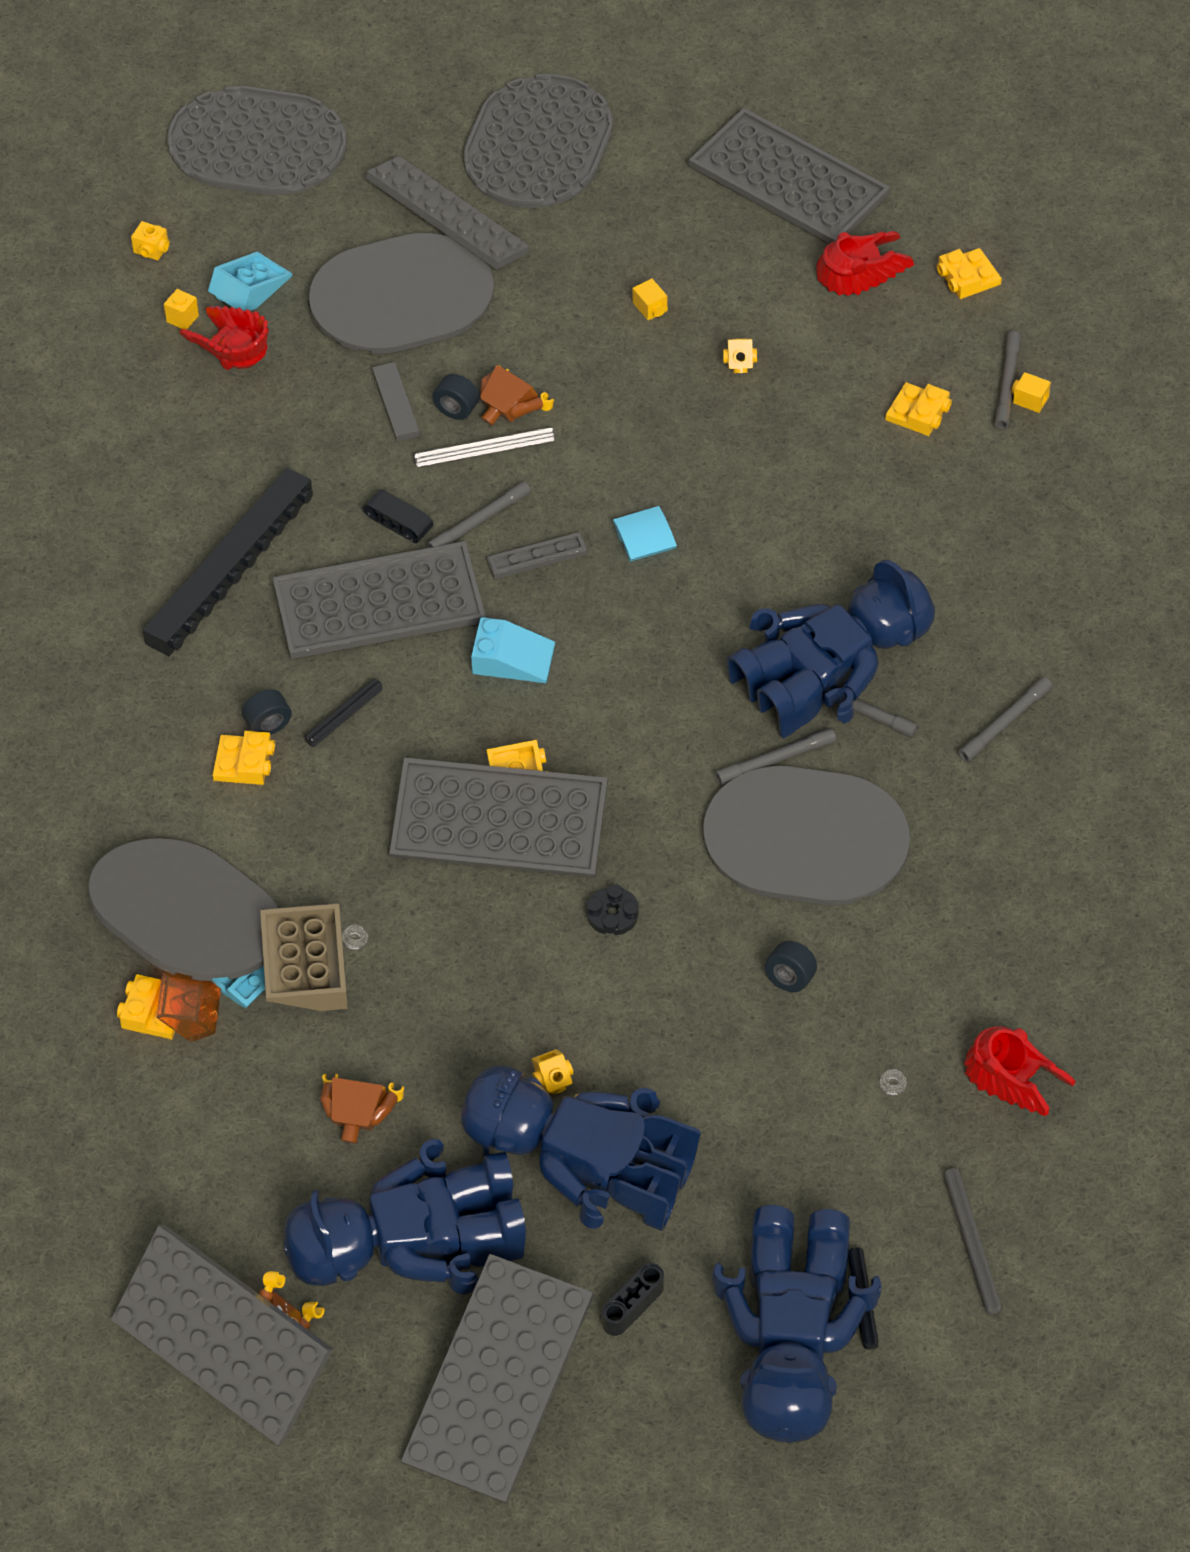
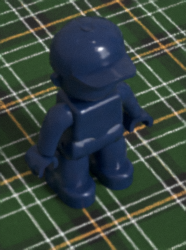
M882 560L875 565L873 576L868 580V583L860 585L854 590L849 602L848 611L838 604L832 607L826 604H814L780 612L778 616L775 611L768 608L756 611L749 623L750 630H766L764 632L765 643L751 650L741 648L727 657L729 682L734 684L746 677L749 700L751 702L758 700L760 712L764 713L773 706L776 707L779 731L782 738H786L811 721L820 711L822 704H825L828 708L839 704L838 721L845 724L853 718V701L862 694L876 674L879 662L877 653L872 646L889 649L897 645L907 646L921 638L933 625L935 606L924 583L912 571L903 570L890 560ZM780 629H782L786 633L782 635L780 640H777L780 635Z
M492 1066L484 1069L472 1082L466 1094L461 1112V1124L466 1134L483 1147V1158L490 1153V1147L514 1155H524L531 1153L542 1143L539 1155L541 1174L576 1207L581 1205L580 1221L591 1229H596L603 1225L604 1218L596 1206L606 1209L609 1197H611L623 1207L642 1214V1220L645 1225L663 1231L672 1213L678 1189L682 1190L690 1175L701 1136L700 1130L661 1115H649L659 1108L660 1100L657 1098L656 1092L648 1088L635 1090L631 1095V1100H628L626 1095L598 1091H587L579 1093L574 1097L566 1096L561 1100L556 1112L553 1113L554 1105L549 1093L542 1087L540 1081L532 1077L525 1079L524 1072L509 1066Z
M438 1139L428 1140L420 1148L419 1160L415 1157L384 1175L373 1185L369 1198V1215L361 1204L352 1199L325 1198L319 1202V1189L313 1190L310 1201L296 1206L285 1217L283 1245L291 1270L297 1279L308 1285L326 1286L337 1283L336 1277H340L343 1281H350L357 1276L358 1271L370 1262L376 1247L381 1265L389 1267L394 1274L403 1278L428 1282H445V1279H448V1284L453 1291L459 1294L472 1292L479 1280L477 1274L472 1271L460 1272V1270L469 1269L470 1264L485 1266L489 1254L508 1261L524 1257L526 1239L524 1215L519 1199H512L513 1180L506 1152L488 1154L483 1158L482 1163L462 1167L446 1175L445 1161L432 1162L444 1151V1144ZM423 1175H425V1176H427V1177H430V1178H427V1179H425V1180L419 1182L418 1184H413V1183H415L417 1180H419L420 1178H422ZM471 1211L473 1213L470 1215L461 1216V1213Z
M765 1205L754 1211L750 1251L751 1285L756 1288L759 1316L751 1311L743 1294L746 1268H739L738 1277L731 1279L723 1276L724 1267L718 1262L712 1273L714 1292L717 1297L725 1300L736 1335L743 1343L752 1347H759V1355L752 1363L751 1369L746 1370L741 1376L740 1386L743 1389L741 1405L747 1424L755 1432L777 1442L794 1443L808 1440L824 1430L832 1413V1396L836 1394L837 1390L836 1382L833 1377L828 1375L826 1365L823 1362L824 1353L837 1352L848 1345L865 1312L877 1306L881 1295L882 1285L878 1275L871 1279V1287L866 1289L857 1288L855 1285L856 1277L849 1276V1300L838 1317L829 1322L836 1304L837 1294H840L845 1286L849 1251L850 1219L847 1215L837 1210L822 1209L810 1215L804 1272L791 1271L794 1214L789 1209L778 1205Z

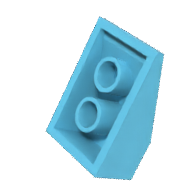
M257 251L215 267L208 292L215 295L218 300L226 302L236 309L240 307L244 311L247 309L252 311L258 308L292 277V273Z
M481 617L471 656L472 673L547 683L555 641L506 620Z

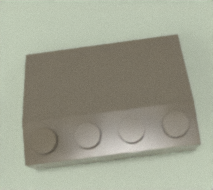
M339 904L260 910L266 1001L318 1011L348 1009Z

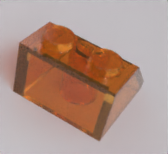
M163 972L156 1018L190 1042L213 1035L216 1032L221 988L211 981L193 980L188 975L180 973L174 975L169 972Z

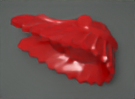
M843 232L837 236L836 241H833L824 248L823 254L817 261L816 272L818 281L823 286H826L829 292L835 291L838 296L843 294L849 296L852 293L859 295L862 290L868 291L871 287H878L880 283H886L888 278H895L896 273H903L905 268L914 266V262L911 256L896 253L892 250L883 256L880 255L878 246L900 239L898 232H879L867 236H851L849 233Z
M220 306L206 307L207 315L219 330L211 339L187 329H181L179 332L184 338L198 344L202 349L219 359L221 365L226 370H230L233 367L238 369L251 368L265 356L268 346V321L265 320L264 316H259L258 312L252 313L249 309L244 311L240 307L237 309L234 307L228 309L226 306L223 308Z
M994 1026L981 1031L969 1048L963 1063L966 1066L965 1075L970 1077L971 1083L977 1084L978 1090H986L989 1096L996 1095L1001 1101H1007L1010 1105L1017 1103L1021 1109L1026 1107L1031 1113L1037 1111L1040 1115L1046 1116L1049 1114V1106L1038 1091L1035 1083L1028 1081L1036 1074V1071L1042 1067L1067 1085L1074 1086L1076 1082L1074 1078L1040 1053L1027 1040L1028 1035L1021 1028L1012 1030L1004 1026Z

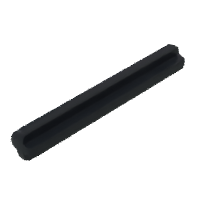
M376 678L370 680L305 735L306 743L311 747H315L382 691V683Z
M861 1247L849 1249L848 1256L851 1274L853 1277H856L855 1285L859 1289L869 1288L864 1251ZM872 1309L865 1312L860 1322L863 1347L867 1350L876 1349L879 1343L874 1311Z

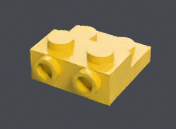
M980 248L964 254L958 249L939 256L937 271L941 277H945L952 293L955 292L959 299L993 288L1002 283V278Z
M906 382L886 413L885 420L930 436L933 429L939 428L943 412L947 413L951 407L950 392L930 384L923 389Z
M245 731L244 736L221 735L213 771V781L264 785L265 776H270L271 772L269 755H274L275 740H271L270 733Z
M537 740L487 749L490 766L543 771L542 763H547L544 748L538 747Z
M137 974L135 980L129 981L126 986V996H128L126 1002H120L118 1006L117 1017L120 1018L121 1027L127 1030L172 1039L188 1000V991L163 986L161 979Z

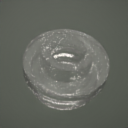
M353 924L343 931L342 942L347 948L358 950L367 944L368 934L362 926Z
M897 1069L887 1070L880 1078V1088L888 1095H899L906 1089V1077ZM894 1081L897 1085H890L889 1082Z

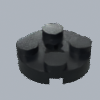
M610 885L608 888L597 891L587 902L588 922L599 933L621 935L630 931L636 925L639 915L638 902L633 894L622 889L619 885ZM613 907L617 908L618 914H607L609 908Z

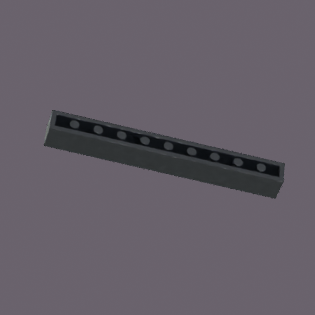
M289 468L284 470L143 629V635L147 646L168 657L175 650L177 651L182 647L185 638L189 634H193L200 621L211 614L215 604L226 597L229 588L240 581L244 571L254 565L259 554L269 548L276 535L279 536L283 532L285 525L290 519L293 520L297 516L299 509L304 503L310 502L313 496L311 479Z

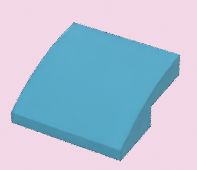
M659 506L613 519L619 540L623 542L630 562L677 547L668 522Z
M264 966L239 978H213L212 981L207 982L240 1006L247 1008L265 990Z

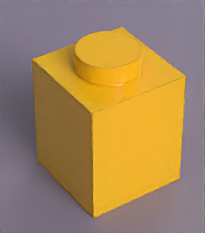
M653 279L632 288L633 304L647 320L660 317L668 311L667 295Z
M176 289L164 303L166 321L181 329H188L199 316L197 298L179 289Z
M1024 372L1021 379L1016 380L1013 384L1011 391L1014 394L1013 403L1040 413L1049 398L1051 382Z

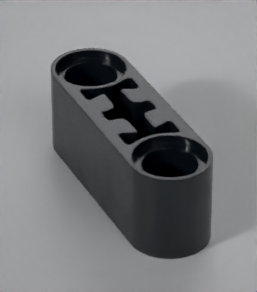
M382 489L378 490L363 506V511L367 517L409 541L412 539L411 542L415 544L434 526L432 519L426 513Z
M648 1263L642 1266L603 1306L602 1326L607 1334L617 1336L624 1333L663 1293L664 1271L661 1266L655 1263ZM649 1279L657 1280L654 1283L646 1282ZM613 1316H617V1317H619L620 1319H619V1320H616V1321H613V1320H610L609 1318H611V1317H613Z

